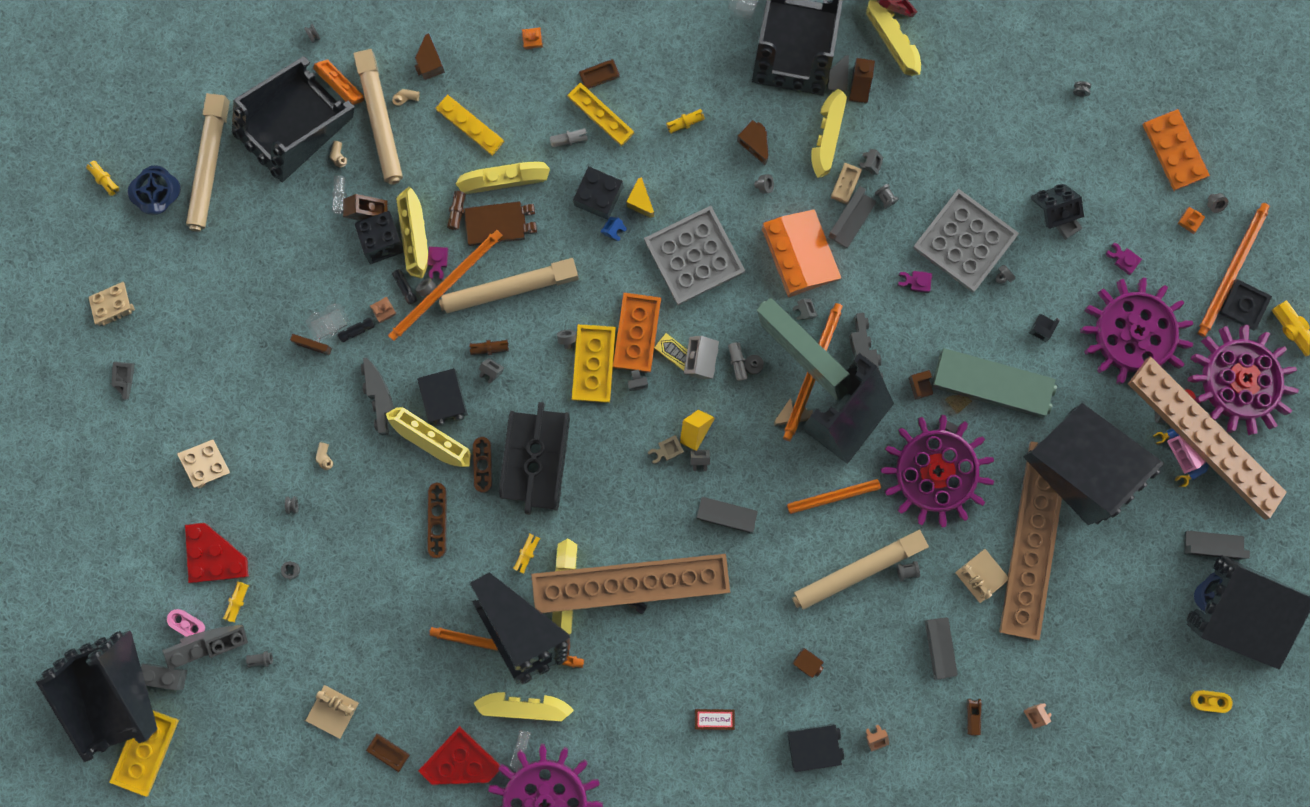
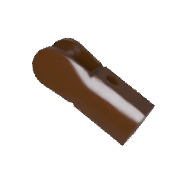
M970 698L967 699L968 735H981V699L977 701ZM971 708L977 709V714H971Z

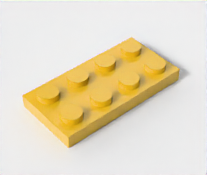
M578 324L572 401L610 403L616 327Z
M154 710L153 714L157 730L145 742L138 744L134 738L126 741L109 782L146 797L150 794L179 722L176 718Z

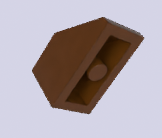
M428 33L425 35L416 54L417 64L414 65L418 76L422 75L424 80L445 73Z
M856 58L849 101L868 103L875 60Z
M752 120L738 135L737 142L762 164L766 165L768 161L767 132L761 123H756Z
M359 194L343 199L344 218L364 220L388 211V200Z

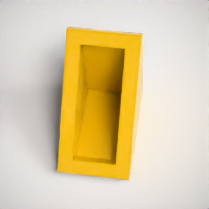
M642 177L638 178L626 202L627 207L652 218L654 217L653 207Z
M700 410L692 413L683 420L680 443L697 451L715 418Z

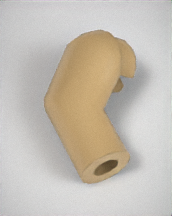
M402 89L393 96L392 102L396 106H401L408 100L418 101L420 92Z
M333 141L330 159L337 167H344L347 159L340 153L342 143Z
M320 442L316 461L322 469L329 470L333 467V461L327 455L329 444Z

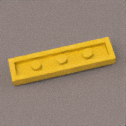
M581 82L567 95L578 108L621 147L634 135V131Z
M448 94L436 107L440 114L492 156L504 143L501 137Z

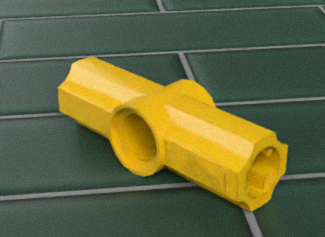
M1286 300L1271 311L1282 324V330L1286 337L1296 343L1305 357L1309 356L1310 326L1303 317L1297 315Z

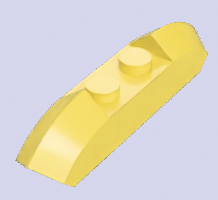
M869 0L866 15L903 73L910 76L920 75L921 60L919 52L915 45H910L907 35H903L898 21L892 18L895 16V13L882 7L878 0Z
M839 89L835 90L826 99L820 112L825 116L821 123V128L824 131L823 135L818 137L817 146L820 147L812 148L811 153L812 166L818 178L829 174L834 158L847 100L845 93Z
M523 162L479 169L461 175L456 185L462 192L471 194L540 183L547 180L550 168L544 162Z
M407 187L396 198L406 271L411 276L422 279L427 270L428 263L424 220L418 197L410 187Z
M403 407L395 408L386 413L391 426L405 439L447 464L459 467L470 466L471 453L467 447Z
M567 538L558 543L555 571L576 569L577 544ZM573 610L552 612V621L570 635L572 632Z
M505 692L492 693L474 702L482 716L563 721L574 711L564 701L544 695L543 703H540V699L528 698V702L520 701L521 697H509V700H505Z

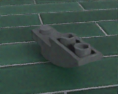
M857 313L854 317L856 332L851 333L849 336L854 358L861 353L879 369V366H881L880 354H877V349L869 350L871 348L870 336L867 337L866 329H869L868 318H865L864 313Z
M363 358L364 364H361V373L365 375L363 392L370 399L375 398L372 401L373 411L377 415V419H374V427L379 434L388 435L389 427L386 413L394 409L391 394L378 369L368 358Z
M233 625L203 631L179 639L180 644L164 649L162 652L168 669L172 670L206 655L212 658L244 645L248 641L243 625Z

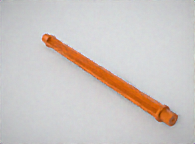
M1262 203L1260 208L1257 209L1199 325L1198 335L1206 337L1208 331L1211 330L1218 312L1268 215L1270 205Z
M498 230L490 234L407 317L393 328V331L388 336L393 341L399 336L401 337L495 243H498V240L503 235Z
M835 303L833 309H831L818 343L826 351L842 314L843 306L839 303ZM808 372L784 430L783 439L786 441H791L793 435H795L801 415L815 383V379Z
M431 627L429 636L437 637V639L498 651L493 640L489 638L446 630L441 627L439 629ZM577 656L567 657L568 660L562 664L572 668H583L584 659L577 658Z

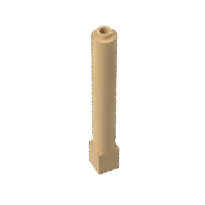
M372 49L353 53L364 92L384 181L389 182L391 185L397 184L403 176L379 79L375 55Z
M206 93L203 109L205 119L186 225L192 231L200 232L201 229L206 227L223 124L226 123L230 103L225 95Z
M569 258L551 263L552 266L442 295V299L439 300L441 310L451 313L550 285H561L579 280L574 259Z
M917 530L794 592L793 602L797 608L801 607L804 610L929 546L921 530Z

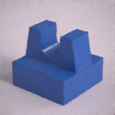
M610 217L600 232L607 237L619 241L618 229L625 232L627 228L618 217Z

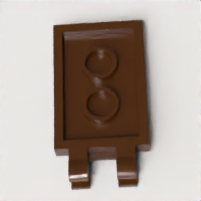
M518 201L464 208L469 246L481 245L496 230L503 235L498 240V243L524 240V234L537 233L536 222L525 223L526 215H535L534 204H527L521 207V202Z

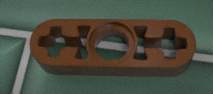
M478 437L473 443L474 487L480 493H487L492 488L491 443L485 437ZM481 441L487 444V447L484 448V454H488V457H477V454L481 455V449L477 447V445L481 444ZM480 460L488 462L486 470L478 469L477 464ZM489 472V476L484 475L485 482L489 484L485 486V489H482L481 486H478V483L482 482V476L477 477V473L486 474Z

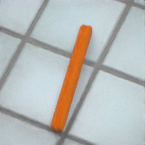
M875 479L792 502L787 505L789 513L792 514L876 491L881 488L879 480Z

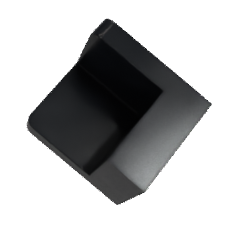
M1039 314L1029 334L1047 342L1055 331L1060 319L1051 320Z

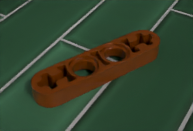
M433 483L428 490V553L433 558L438 559L446 553L447 490L441 483ZM437 486L443 490L442 493H439V500L443 499V503H432V499L436 500V494L432 493V491L436 490ZM441 506L443 509L442 514L434 516L432 513L433 507ZM435 525H441L443 529L442 533L438 536L432 533V528ZM432 538H443L442 542L438 541V546L442 548L438 555L432 551V548L436 547V541H432Z

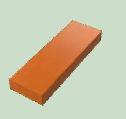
M329 60L314 64L313 69L345 102L349 100L355 105L364 100L365 97Z

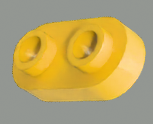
M1197 690L1192 693L1190 698L1192 706L1197 710L1226 713L1231 710L1233 705L1231 697L1226 693ZM1200 696L1203 698V702L1201 704L1198 703V698ZM1219 699L1223 701L1221 706L1217 704Z

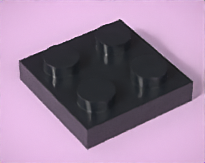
M1237 279L1234 281L1219 314L1243 326L1249 325V329L1254 331L1257 329L1272 296Z

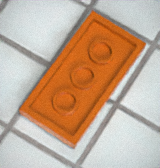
M1179 109L1142 124L1173 191L1210 176Z
M623 293L613 368L651 373L661 297Z

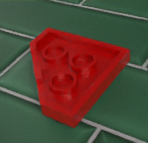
M207 523L185 525L188 583L249 577L247 557L215 532Z
M459 726L418 772L432 785L489 783L500 771V764Z

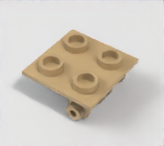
M124 282L89 296L95 325L105 326L112 321H116L115 316L121 319L122 316L132 314V311L135 310L134 306L129 303Z
M214 440L177 453L194 488H202L205 486V483L230 473Z
M986 549L982 550L955 572L979 603L990 598L996 590L1008 581V576Z
M324 685L322 690L317 693V700L306 721L341 739L359 703Z

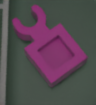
M1113 243L1111 247L1116 252L1112 253L1108 250L1105 254L1109 258L1117 259L1115 265L1131 275L1142 258L1128 248L1123 252L1119 244Z
M429 246L427 265L433 267L429 272V277L432 280L436 272L440 273V280L444 279V273L441 269L442 267H447L449 251L447 247Z
M913 271L912 276L906 272L899 273L900 277L906 279L905 282H898L899 287L911 285L910 291L930 292L932 273Z

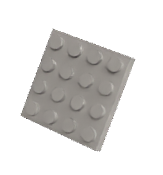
M958 189L913 246V249L974 293L1019 233Z
M712 206L702 209L644 238L677 305H681L745 273V269Z

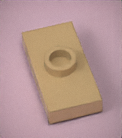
M844 163L830 198L848 205L862 169Z

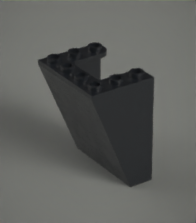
M767 0L751 82L824 96L834 57L843 0H823V3L809 0Z
M305 56L233 100V136L240 140L245 148L257 157L259 163L265 165L270 170L271 175L274 178H278L281 182H284L353 118L355 108L349 100L345 103L342 100L337 102L315 80L316 74L314 72L310 73L306 69L310 65V61Z
M861 353L856 356L847 369L850 375L852 390L848 392L851 397L840 412L832 406L826 412H820L816 408L802 427V430L847 464L894 404L878 367Z
M1081 403L1074 407L1065 417L1066 419L1043 441L1039 442L1032 451L1030 450L1023 457L1087 525H1091L1093 523L1099 524L1102 520L1106 521L1110 517L1114 518L1122 511L1120 507L1123 504L1127 505L1135 498L1133 494L1136 491L1140 492L1148 485L1146 481L1149 478L1153 479L1161 472L1159 468L1164 463L1084 403Z
M1221 555L1220 559L1218 558L1215 561L1213 569H1215V574L1223 579V581L1216 586L1215 596L1212 602L1210 601L1205 608L1206 614L1199 609L1190 611L1186 619L1187 625L1202 639L1280 670L1310 613V595Z
M490 572L470 582V586L478 598L477 601L474 600L472 603L517 685L519 683H522V685L533 679L532 676L538 673L542 675L550 670L549 667L552 665H561L568 660L571 637L562 628Z
M130 630L123 633L118 631L107 639L102 637L95 641L94 644L86 643L78 650H75V648L68 650L63 654L64 658L56 660L53 663V667L41 673L42 677L36 681V684L83 762L92 760L94 758L93 755L97 751L103 753L110 746L133 738L138 744L145 742L157 730L133 635Z

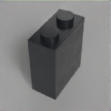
M455 368L417 378L428 423L434 424V426H441L446 424L445 421L447 420L460 421L464 419V416L468 415Z
M835 724L787 731L794 772L842 765L841 760H844L843 748H839L838 740H841V733Z

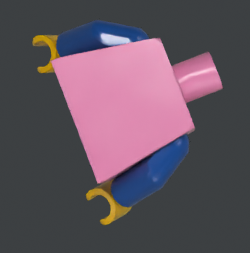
M1174 429L1167 430V433L1157 432L1153 436L1159 435L1162 437V441L1155 443L1157 445L1162 444L1167 438L1170 439L1167 441L1184 474L1188 473L1186 476L1179 475L1175 478V481L1180 480V478L1184 479V483L1179 487H1186L1190 479L1194 480L1207 472L1210 465Z

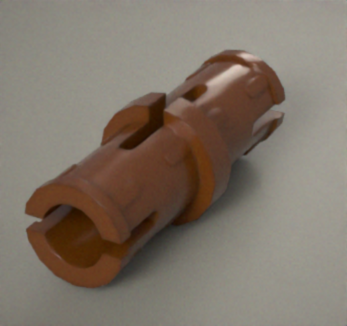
M454 191L453 202L449 207L450 215L447 228L451 230H459L460 219L464 214L463 205L466 193L462 191Z
M508 339L492 342L491 340H486L483 343L469 344L471 356L509 352Z

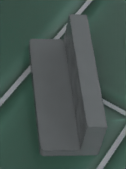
M861 186L853 195L828 236L846 248L849 247L876 204L875 200L864 194L866 189Z
M702 497L696 519L753 533L758 512Z
M1197 531L1185 532L1184 554L1212 557L1224 555L1232 559H1250V551L1244 550V536Z
M945 617L925 620L934 679L939 680L957 676L949 619Z

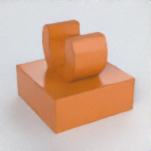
M540 27L522 29L524 49L543 47Z
M1188 207L1177 224L1194 234L1205 216L1197 210Z

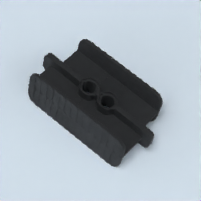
M544 402L538 403L537 415L510 411L506 432L499 497L501 499L526 501L524 513L528 515L531 514L532 507L558 510L561 496L570 415L568 412L544 411ZM532 445H541L540 452L532 453ZM531 463H537L539 466L538 470L534 473L528 470Z

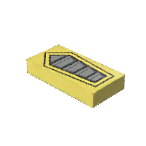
M665 333L654 349L684 371L688 349Z

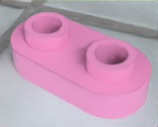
M172 610L167 616L168 625L186 637L205 631L204 623L184 610ZM177 616L182 618L180 623L176 621ZM195 625L198 627L196 633L192 630Z

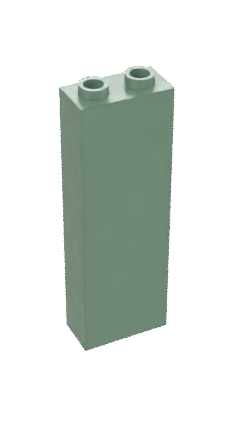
M772 298L759 305L757 313L761 326L828 393L839 401L852 390L849 373Z
M946 348L940 351L931 386L938 390L1039 418H1044L1047 414H1050L1052 409L1051 397L1055 395L1057 385H1054L1056 380L1054 378Z

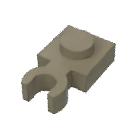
M676 435L658 443L660 449L648 451V455L655 453L658 456L656 460L652 461L653 464L659 463L662 457H665L666 461L684 453Z

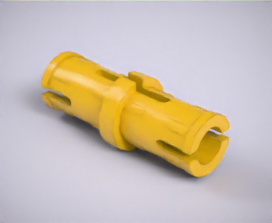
M698 109L687 115L682 114L680 118L667 122L666 125L670 134L680 129L690 128V125L705 120V117L702 114V110Z
M96 161L90 162L93 167L89 164L86 166V169L96 178L95 181L102 185L110 196L116 194L113 190L119 192L120 188L110 179L109 173L104 172Z
M530 533L523 549H520L519 558L513 569L518 571L520 564H522L519 572L523 574L530 559L534 557L533 552L541 539L536 536L533 543H531L534 535Z
M237 581L231 598L229 597V605L223 619L231 622L236 621L240 607L244 605L243 599L250 585Z

